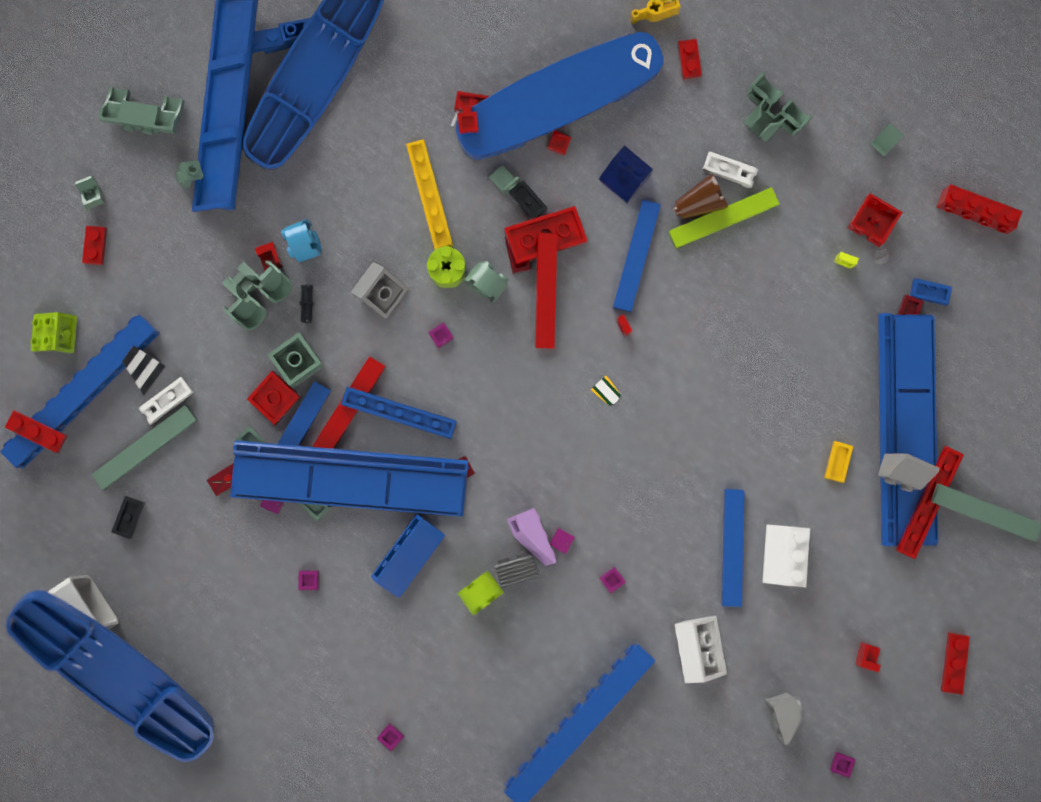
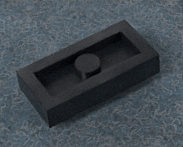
M524 180L509 191L510 196L531 219L541 216L548 210V207Z
M125 496L111 533L132 539L145 502Z

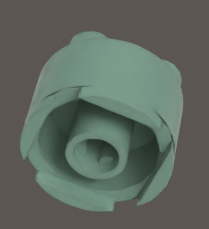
M487 261L484 263L478 262L464 279V282H470L468 287L483 299L486 297L490 298L489 303L494 304L508 287L507 282L509 279L500 273L498 275L493 271L494 267Z

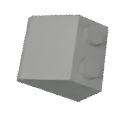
M373 262L351 293L387 319L408 291V288L384 267Z
M907 453L885 454L878 476L884 478V482L888 484H898L901 486L900 489L912 492L913 490H922L939 472L940 468Z
M785 693L765 699L776 737L787 745L790 743L802 719L800 712H803L799 700Z

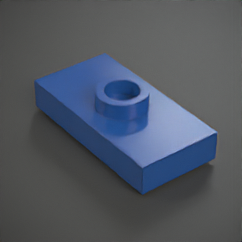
M914 278L909 296L926 302L948 306L952 287Z

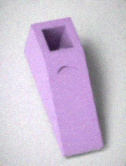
M535 508L507 519L514 537L544 566L556 563L555 553L550 547L547 533L543 530L540 516Z

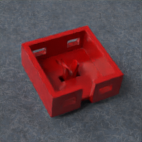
M869 193L864 198L847 229L859 236L864 234L867 236V241L881 247L903 212Z

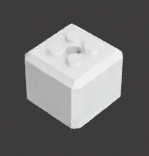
M89 575L69 577L48 591L90 616L109 630L119 624L118 618Z

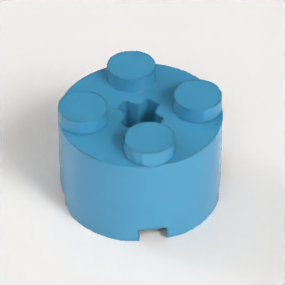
M308 219L281 230L284 240H287L289 245L287 247L289 256L291 258L295 257V260L299 263L322 254L320 252L322 246L316 231L310 229V226L313 225Z

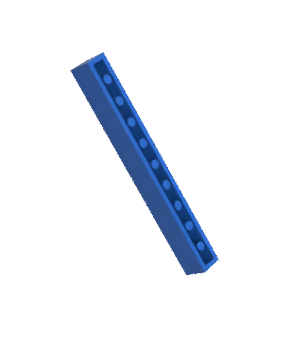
M141 315L132 317L128 322L129 325L118 331L114 339L110 343L105 344L101 348V352L96 357H92L83 370L75 373L73 380L69 384L62 386L59 390L60 393L55 398L49 399L45 407L41 411L36 412L32 419L61 432L126 368L122 361L131 348L135 346L143 351L160 332L145 317ZM17 434L3 445L4 448L0 452L15 468L24 469L45 447Z
M638 643L635 645L630 644L624 651L626 655L621 660L618 658L612 664V670L609 674L604 673L599 678V685L595 689H589L585 694L586 699L582 703L578 702L571 711L573 713L570 717H564L558 724L560 728L555 733L551 732L544 741L546 743L542 748L538 746L531 754L532 759L528 763L526 761L523 762L518 768L519 773L515 777L511 776L505 782L504 793L513 802H529L654 664L656 660Z

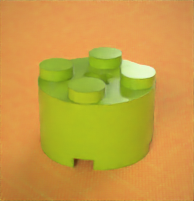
M443 246L431 253L427 261V270L435 285L441 288H454L464 280L466 264L458 250L449 246ZM443 266H450V270H444Z
M486 571L457 594L474 616L504 592L491 573Z

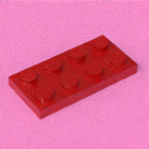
M576 206L504 228V233L516 265L537 259L538 233L557 234V252L587 243L588 241Z

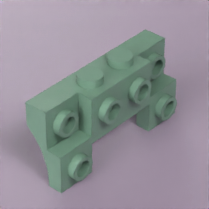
M109 88L106 101L100 108L98 119L101 122L121 125L124 130L129 132L139 130L148 135L153 133L160 134V132L176 134L178 120L182 118L185 104L184 99L164 96L163 105L160 109L159 106L129 101L130 91L127 89Z

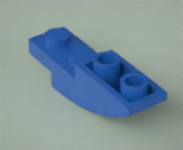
M310 18L279 23V27L255 31L252 53L264 51L265 54L291 48Z

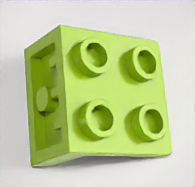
M60 312L34 314L32 338L30 340L31 351L74 353L77 316Z

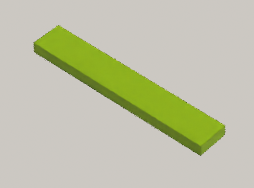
M771 187L728 205V208L712 212L669 230L668 233L675 249L777 207L780 203Z

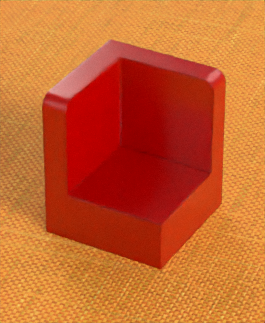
M273 242L254 248L261 260L264 271L269 268L266 261H270L278 269L283 267L277 247Z
M861 642L855 665L879 673L881 665L877 664L880 648Z

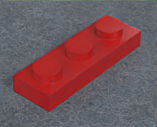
M13 410L4 427L55 453L60 452L67 438V435L16 410Z
M948 632L941 684L942 692L963 695L970 636Z

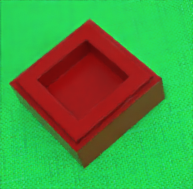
M554 131L547 149L565 156L572 137Z
M624 314L619 316L616 323L622 334L626 337L633 331Z

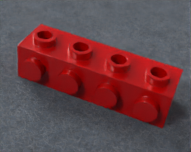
M952 184L942 191L937 204V208L945 212L956 214L966 220L977 222L982 226L990 227L1005 234L1017 229L1023 212Z

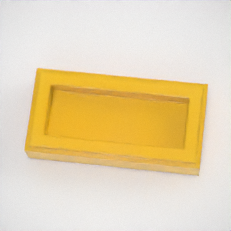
M833 441L824 476L825 479L840 483L845 482L854 446Z

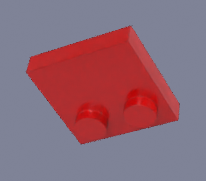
M271 371L247 400L272 424L277 425L301 396L278 374Z

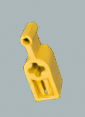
M649 0L646 8L635 9L631 12V24H636L643 19L657 22L677 15L681 5L679 0Z

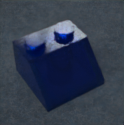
M624 145L610 161L598 180L628 203L649 179L653 168Z

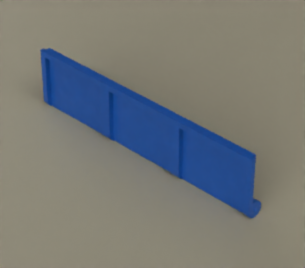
M216 0L198 151V161L203 173V179L195 180L192 212L214 209L235 210L258 0Z
M886 312L878 314L880 467L885 454L906 453L935 466L937 463L935 317L933 315H893ZM880 477L881 545L887 547L897 546L924 488L907 492L900 489V485L888 484L884 482V478ZM938 512L922 545H937L939 543Z
M239 440L234 442L233 452L235 457L230 497L463 517L467 470L469 469L468 460Z

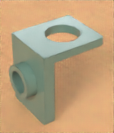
M889 123L870 144L885 156L904 134Z
M503 165L489 176V179L505 196L519 184V177L514 178Z

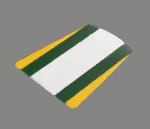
M607 376L602 378L591 389L609 406L616 403L621 397V394Z

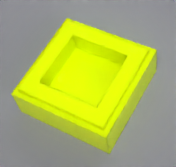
M840 252L834 262L851 269L857 265L859 258Z

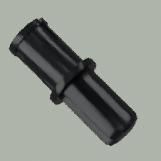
M301 285V302H299V305H301V322L311 323L312 306H314L313 286Z

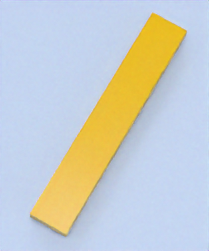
M422 139L407 143L408 154L434 249L436 250L443 246L453 247L425 141Z

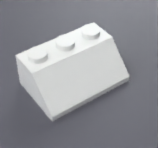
M766 525L762 583L806 587L810 528Z
M717 616L687 620L675 624L685 683H703L727 674Z

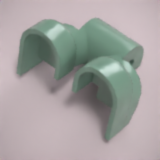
M764 72L757 77L747 92V97L757 107L743 123L749 127L748 131L752 130L758 135V140L761 138L765 142H768L780 127L791 136L797 135L809 123L813 115L807 116L790 99L782 111L774 116L769 109L772 104H775L784 92L776 89L765 78Z
M266 261L269 268L261 276L256 274L246 263L242 262L237 267L240 272L233 279L228 276L222 283L238 298L229 309L226 306H222L223 311L247 331L257 328L266 317L265 308L250 296V293L255 288H258L273 303L284 300L292 290L293 284L291 280L270 261Z

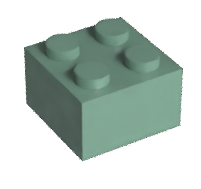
M297 333L267 354L292 388H295L325 367L301 333Z

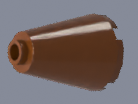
M712 173L676 200V206L673 207L677 217L681 216L682 219L724 210L728 208V205Z

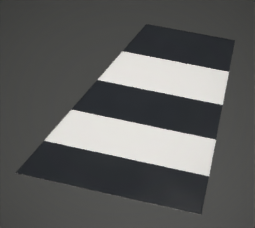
M135 346L131 348L122 361L143 395L146 394L165 368L163 364Z

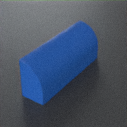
M416 514L373 572L371 578L375 583L400 598L446 535Z

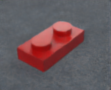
M697 39L678 41L682 79L701 77L702 72Z
M86 226L82 257L83 264L103 265L107 228Z

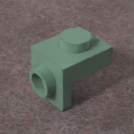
M198 160L179 164L177 172H175V178L177 183H180L182 189L189 188L194 180L203 179V173Z
M93 176L75 182L86 210L104 203L101 187Z

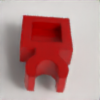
M469 99V106L467 107L462 105V100H459V109L463 112L457 113L459 134L478 132L477 112H471L473 108L472 99Z

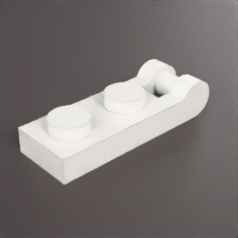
M709 151L702 171L710 174L713 173V175L739 183L744 187L752 188L754 183L753 177L756 176L758 169ZM742 171L746 172V177L741 176Z
M180 377L144 403L139 410L147 416L146 420L151 425L194 392L184 378ZM153 406L157 409L154 413L151 410Z

